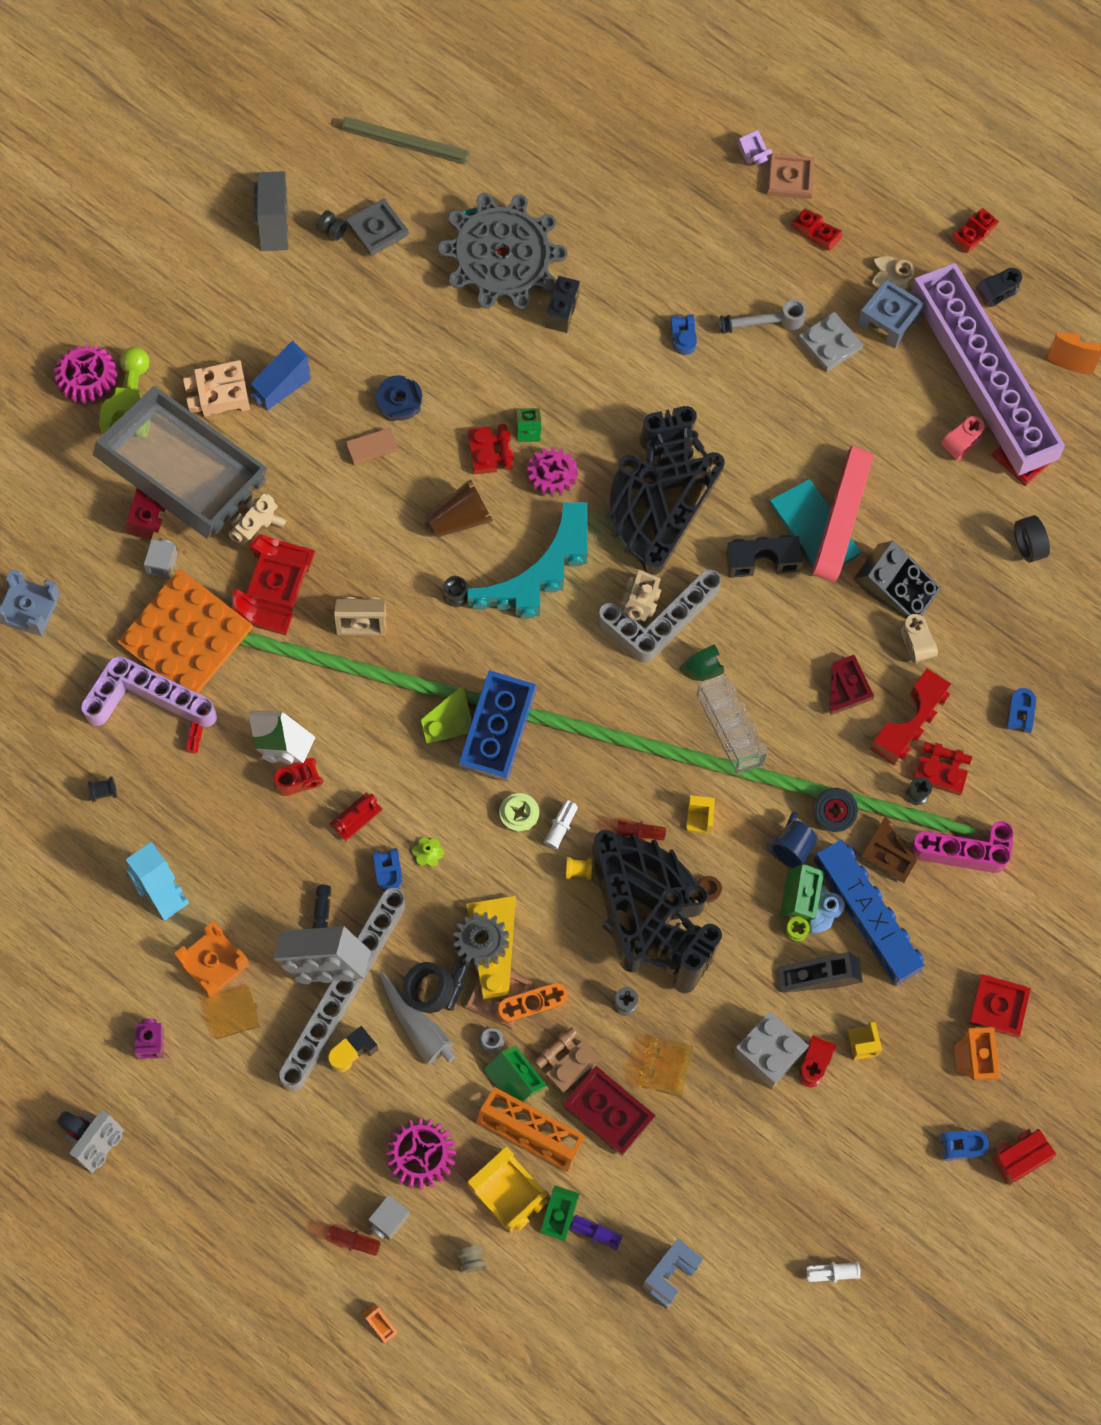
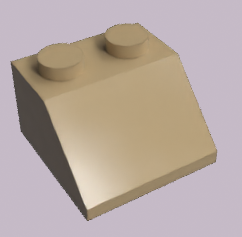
M345 597L336 600L334 617L337 635L385 636V600L377 597H369L367 599Z

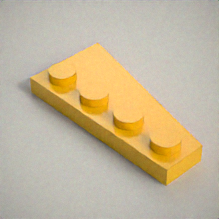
M516 896L466 904L470 920L474 919V913L476 912L479 918H482L483 914L487 912L488 919L497 916V924L504 922L505 929L503 931L509 932V938L506 939L509 941V948L504 949L506 956H499V964L497 965L492 962L487 969L484 965H480L478 968L483 1002L509 997ZM479 937L475 942L477 944H484L487 942V939Z

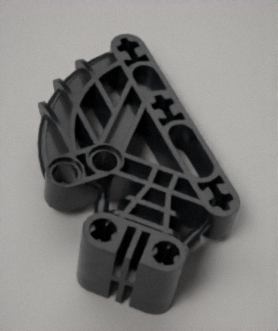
M689 406L673 408L672 416L668 409L664 417L662 411L648 414L645 417L640 444L647 452L646 462L633 455L623 456L620 459L610 491V512L607 519L610 520L612 518L615 528L613 536L617 537L618 535L626 547L624 553L630 552L643 564L644 570L652 575L659 574L666 566L721 477L725 465V460L721 454L717 452L707 454L705 452V447L698 439V432L694 430L697 413ZM692 445L702 454V458L689 460L693 457L694 448H691ZM655 456H659L658 463L661 467L655 468L652 466ZM712 465H715L714 468H713L712 471H711V474H709V473H708L709 467H711ZM630 466L634 471L627 472L623 468ZM651 478L654 480V483L648 484L643 479ZM696 483H704L707 489L695 506H687L684 501ZM687 485L669 514L663 490ZM634 488L639 492L631 503V490ZM644 496L648 512L638 526L633 511ZM682 515V516H683L682 523L680 522L678 525L675 524V523L678 522L680 516ZM649 520L655 535L653 541L649 540L642 532ZM658 552L660 554L659 560L652 563L651 561L655 559Z
M609 830L599 831L594 839L592 855L621 967L625 971L636 972L641 969L643 962L653 964L654 967L665 970L668 975L675 974L673 985L678 992H692L705 971L712 964L722 938V931L717 925L706 924L700 927L694 925L689 920L690 917H696L702 913L707 900L706 890L697 884L690 871L678 860L675 851L670 849L668 852L662 849L655 839L651 840L650 843L638 839L635 833L630 834V837L616 836ZM627 862L634 863V864H635V867L632 866V865H630V864L627 863ZM646 868L657 874L658 881L648 876ZM633 898L652 909V912L641 927ZM690 899H695L699 903H694ZM666 903H672L674 906H669ZM617 910H622L627 914L632 935L622 932ZM680 919L682 923L677 922L675 926L668 924L671 920ZM682 924L686 930L681 929L680 925ZM652 946L658 951L656 960L645 957ZM661 956H663L667 961L661 960Z

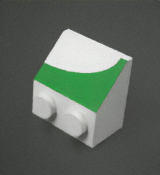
M250 711L249 718L255 749L263 754V759L271 763H276V761L286 764H292L293 762L304 763L315 739L311 733L283 712Z

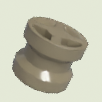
M482 1245L470 1246L456 1251L457 1258L462 1263L460 1266L462 1274L475 1272L487 1267L486 1262L481 1256L483 1252Z

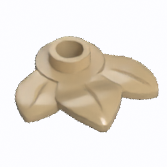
M891 256L876 258L874 264L880 272L874 277L872 284L880 288L887 279L903 290H906L908 281L914 276L915 269L912 263L907 260L897 261Z

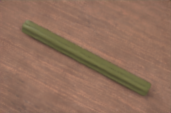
M345 117L342 122L343 130L458 162L467 163L470 152L465 149Z

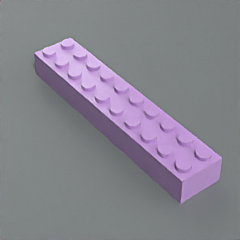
M953 263L915 278L911 294L925 303L922 310L923 315L1017 475H1022L1059 460L1065 447L1063 441L957 264Z

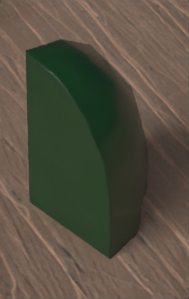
M714 644L689 657L680 666L679 670L684 676L694 681H706L723 674L724 666L717 659L720 653Z

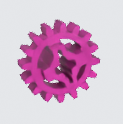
M551 447V452H547L545 448H542L541 455L535 452L534 460H529V467L527 468L529 484L534 483L533 490L536 491L540 488L541 495L544 496L546 492H550L551 497L554 496V492H558L562 496L563 489L571 491V484H576V476H578L576 460L571 461L572 454L564 455V449L562 448L559 452H555L554 447Z

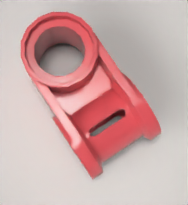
M976 416L967 418L955 430L946 435L941 442V446L956 460L962 459L981 440L985 428L983 420Z

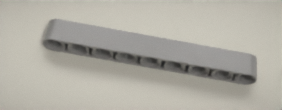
M390 888L383 893L357 938L363 944L366 941H373L376 944L370 950L371 954L364 979H353L350 982L343 980L332 981L279 1073L280 1080L287 1091L296 1092L305 1084L405 910V897L400 889ZM392 898H397L401 901L399 905L394 907L389 906L387 902ZM380 919L388 922L384 928L376 927L375 923ZM342 984H347L351 987L347 993L343 994L339 993L337 988ZM329 1006L338 1008L336 1014L332 1016L326 1015L324 1011ZM316 1028L325 1030L324 1035L320 1038L313 1037L311 1033ZM308 1050L312 1052V1055L308 1060H300L298 1056L301 1051ZM294 1072L299 1075L298 1080L294 1083L285 1081L289 1073Z

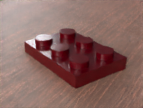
M597 1066L592 1069L562 1106L622 1157L656 1117L653 1112Z

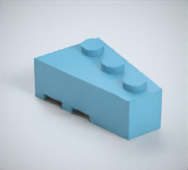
M152 842L125 859L129 866L126 872L134 884L133 887L141 897L146 895L164 921L189 904L187 898L182 894L181 887L174 883L175 877L167 862Z

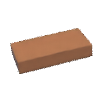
M390 428L346 442L354 465L398 451V446Z

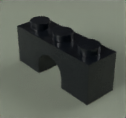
M782 535L779 538L771 539L759 537L755 540L747 541L735 539L732 542H728L726 549L730 578L753 576L755 561L759 558L770 559L775 564L776 574L800 572L803 563L799 536Z

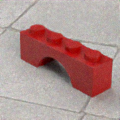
M926 668L910 693L916 704V717L903 724L887 722L873 741L870 750L894 766L899 759L904 761L911 751V748L908 746L912 741L918 742L925 731L922 729L926 722L930 724L937 715L936 707L939 704L943 706L951 694L948 690L951 683Z

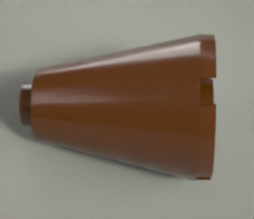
M471 479L466 481L426 516L428 521L424 524L430 535L436 534L437 537H441L493 521L490 515L486 517L489 512L475 486H473L474 484Z

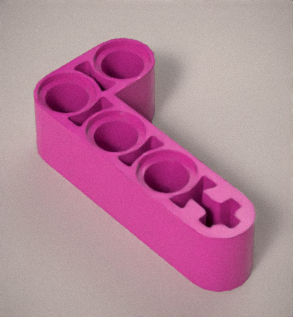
M998 821L991 827L987 834L986 842L932 832H920L914 838L910 851L916 859L999 873L1003 871L1010 861L1014 833L1012 826L1005 821ZM995 832L1003 833L1005 839L996 837ZM920 843H924V847L927 849H923ZM943 847H950L953 850V854L944 852ZM972 850L976 852L978 858H971L967 851ZM992 855L1000 856L1003 862L998 863L994 861Z

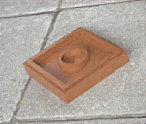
M771 153L767 195L812 199L815 157Z
M510 972L509 997L530 991L533 982ZM478 978L465 1009L509 1029H512L515 1021L504 1023L496 1016V1006L504 999H493L483 1002L480 979ZM505 1004L506 1008L502 1011L511 1017L510 1013L520 1009L519 1004L513 1007H508Z

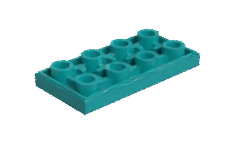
M809 479L771 499L769 504L791 536H799L801 550L814 567L830 507ZM851 537L843 565L861 555L860 550Z

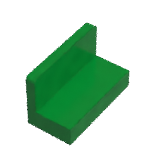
M804 864L788 870L780 911L781 917L786 918L796 915L808 920L816 919L824 871Z
M516 1045L500 1052L485 1068V1072L499 1090L522 1102L541 1092L547 1086Z

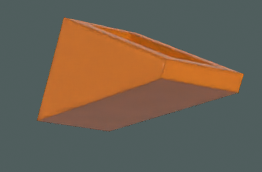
M375 1303L371 1304L361 1313L384 1343L398 1333Z

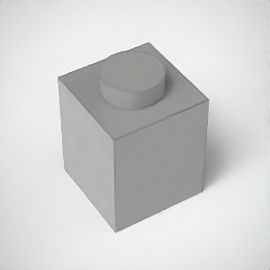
M160 539L159 541L151 540L144 563L147 575L165 579L171 578L178 555L175 544L166 539Z
M388 1195L369 1218V1224L372 1226L370 1230L380 1239H383L385 1236L391 1240L408 1219L410 1212Z

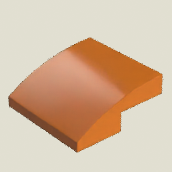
M1056 332L1047 353V360L1067 370L1093 374L1101 357V343L1080 342V334Z

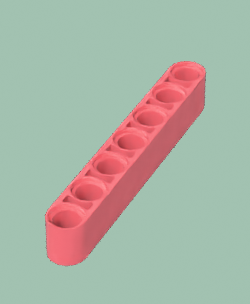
M851 445L847 453L812 570V575L835 583L840 574L874 456L872 452Z

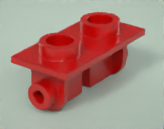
M366 792L330 822L329 825L346 842L383 809L377 803V798L372 793L369 795Z

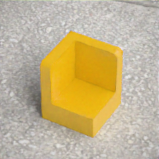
M690 795L686 825L688 832L711 834L715 798Z
M875 1021L869 1022L868 1026L847 1031L853 1061L879 1056L882 1047Z

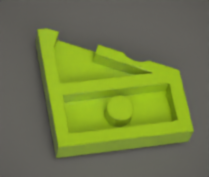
M464 686L457 688L437 707L420 719L426 744L469 733L472 721Z

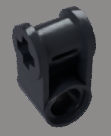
M1007 268L994 276L982 280L976 289L988 307L996 306L1018 293L1019 284L1022 281V273L1016 268Z

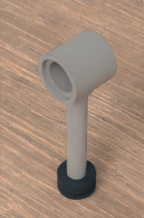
M793 299L787 301L783 306V310L779 313L731 319L730 314L727 317L722 315L720 316L719 327L722 334H725V331L726 333H732V328L781 322L785 329L796 331L804 324L806 307L801 301ZM789 314H796L797 316H796V317H793V316H790Z

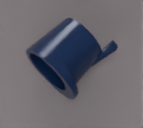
M796 812L791 813L785 829L777 837L769 838L765 843L768 851L777 860L791 868L804 864L818 840L816 833L809 826L796 820L798 817Z

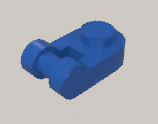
M688 314L686 317L670 316L675 351L681 355L691 354L696 349L697 343L694 314ZM687 326V330L679 331V327Z
M1020 688L1013 693L1010 699L1006 729L1014 730L1018 728L1023 729V732L1026 733L1032 732L1036 696L1031 690ZM1017 713L1025 714V720L1017 719Z
M392 848L389 852L380 853V850L373 851L379 888L383 892L390 888L400 889L402 874L398 848ZM392 861V866L382 867L383 862Z
M970 1130L940 1134V1141L944 1144V1152H942L943 1161L978 1158L985 1154L989 1148L988 1138L981 1131ZM955 1141H961V1150H955Z

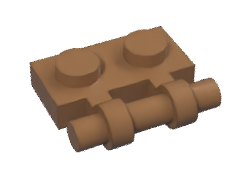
M573 1027L565 1033H560L556 1037L557 1041L549 1048L545 1047L540 1052V1056L534 1061L540 1069L547 1063L552 1067L546 1073V1077L563 1095L601 1061V1057L585 1040L581 1041L577 1046L573 1044L572 1040L578 1035ZM565 1048L569 1053L559 1062L555 1055Z

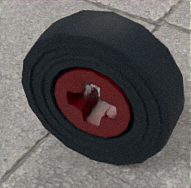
M837 787L820 793L815 800L813 808L818 824L831 832L845 831L853 825L858 814L857 801L853 795L847 790ZM834 803H838L839 808H843V812H839L838 817H834L833 813L829 812V808H832Z

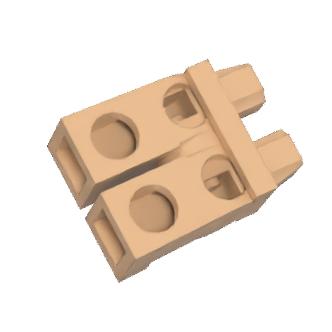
M241 360L207 367L203 370L202 368L194 369L195 375L183 378L186 393L199 392L198 396L187 397L190 412L203 411L204 417L227 410L240 408L241 411L251 410Z

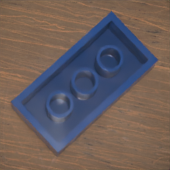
M488 671L460 758L459 765L461 768L508 782L537 691L536 684L494 671Z

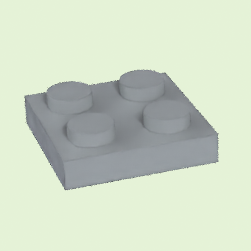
M835 312L800 334L798 338L826 372L863 348V343Z

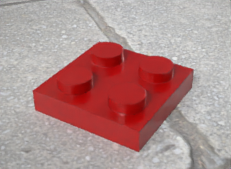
M981 974L969 1024L982 1028L994 1027L996 1032L1019 1038L1031 988Z

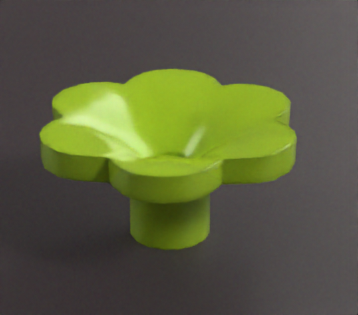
M423 837L419 840L418 845L412 849L416 862L420 866L427 864L430 867H434L438 864V859L444 856L440 842L435 838L429 840Z

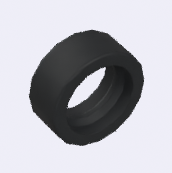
M1032 515L1015 521V539L1023 558L1028 563L1048 557L1050 553L1049 538L1039 517Z
M431 962L418 963L411 968L405 976L402 985L403 996L406 1002L413 1008L429 1014L439 1012L446 1007L454 991L453 979L450 973L441 966ZM428 974H436L439 978L436 994L426 1002L420 1001L417 992L420 982Z

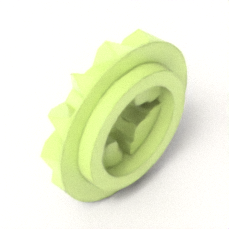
M516 793L508 796L502 802L500 818L508 830L512 829L517 832L528 831L537 823L539 807L531 796ZM524 807V815L526 817L520 816L514 820L515 812L513 810L519 811Z

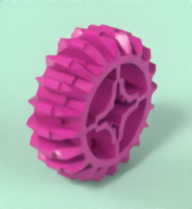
M77 344L74 351L68 348V355L61 353V360H56L57 368H54V381L58 386L59 392L61 394L64 393L67 400L72 398L75 404L80 399L84 405L87 400H91L93 404L95 403V398L103 400V394L110 395V388H115V380L118 378L117 366L114 363L113 357L108 355L105 349L100 350L97 345L91 349L88 344L85 345V348H81ZM102 367L104 371L102 376L99 378L97 376V374L99 373L98 370ZM71 370H73V379L69 381L68 376Z
M418 1118V1125L413 1126V1121L410 1119L408 1120V1129H405L400 1124L398 1129L401 1134L391 1133V1137L396 1142L387 1141L386 1144L388 1148L393 1149L385 1152L386 1158H393L387 1162V1167H396L391 1172L392 1176L396 1177L402 1174L399 1178V1183L403 1184L409 1179L408 1187L411 1189L414 1187L415 1182H419V1190H423V1182L428 1181L429 1187L433 1188L434 1182L432 1179L436 1178L439 1183H442L443 1178L440 1173L442 1172L449 1176L451 1172L446 1165H455V1161L448 1158L456 1155V1150L448 1149L455 1144L454 1140H445L450 1135L448 1130L440 1134L442 1124L439 1123L435 1128H432V1119L427 1121V1125H423L422 1118ZM418 1134L429 1135L439 1143H424ZM411 1137L412 1148L405 1152V1155L399 1157L402 1144ZM416 1143H418L419 1148L423 1149V1152L424 1150L427 1151L424 1158L425 1165L422 1159H419L418 1156L415 1157L417 1154ZM443 1150L441 1161L433 1170H430V1158L437 1155L436 1152ZM402 1164H417L423 1173H413Z

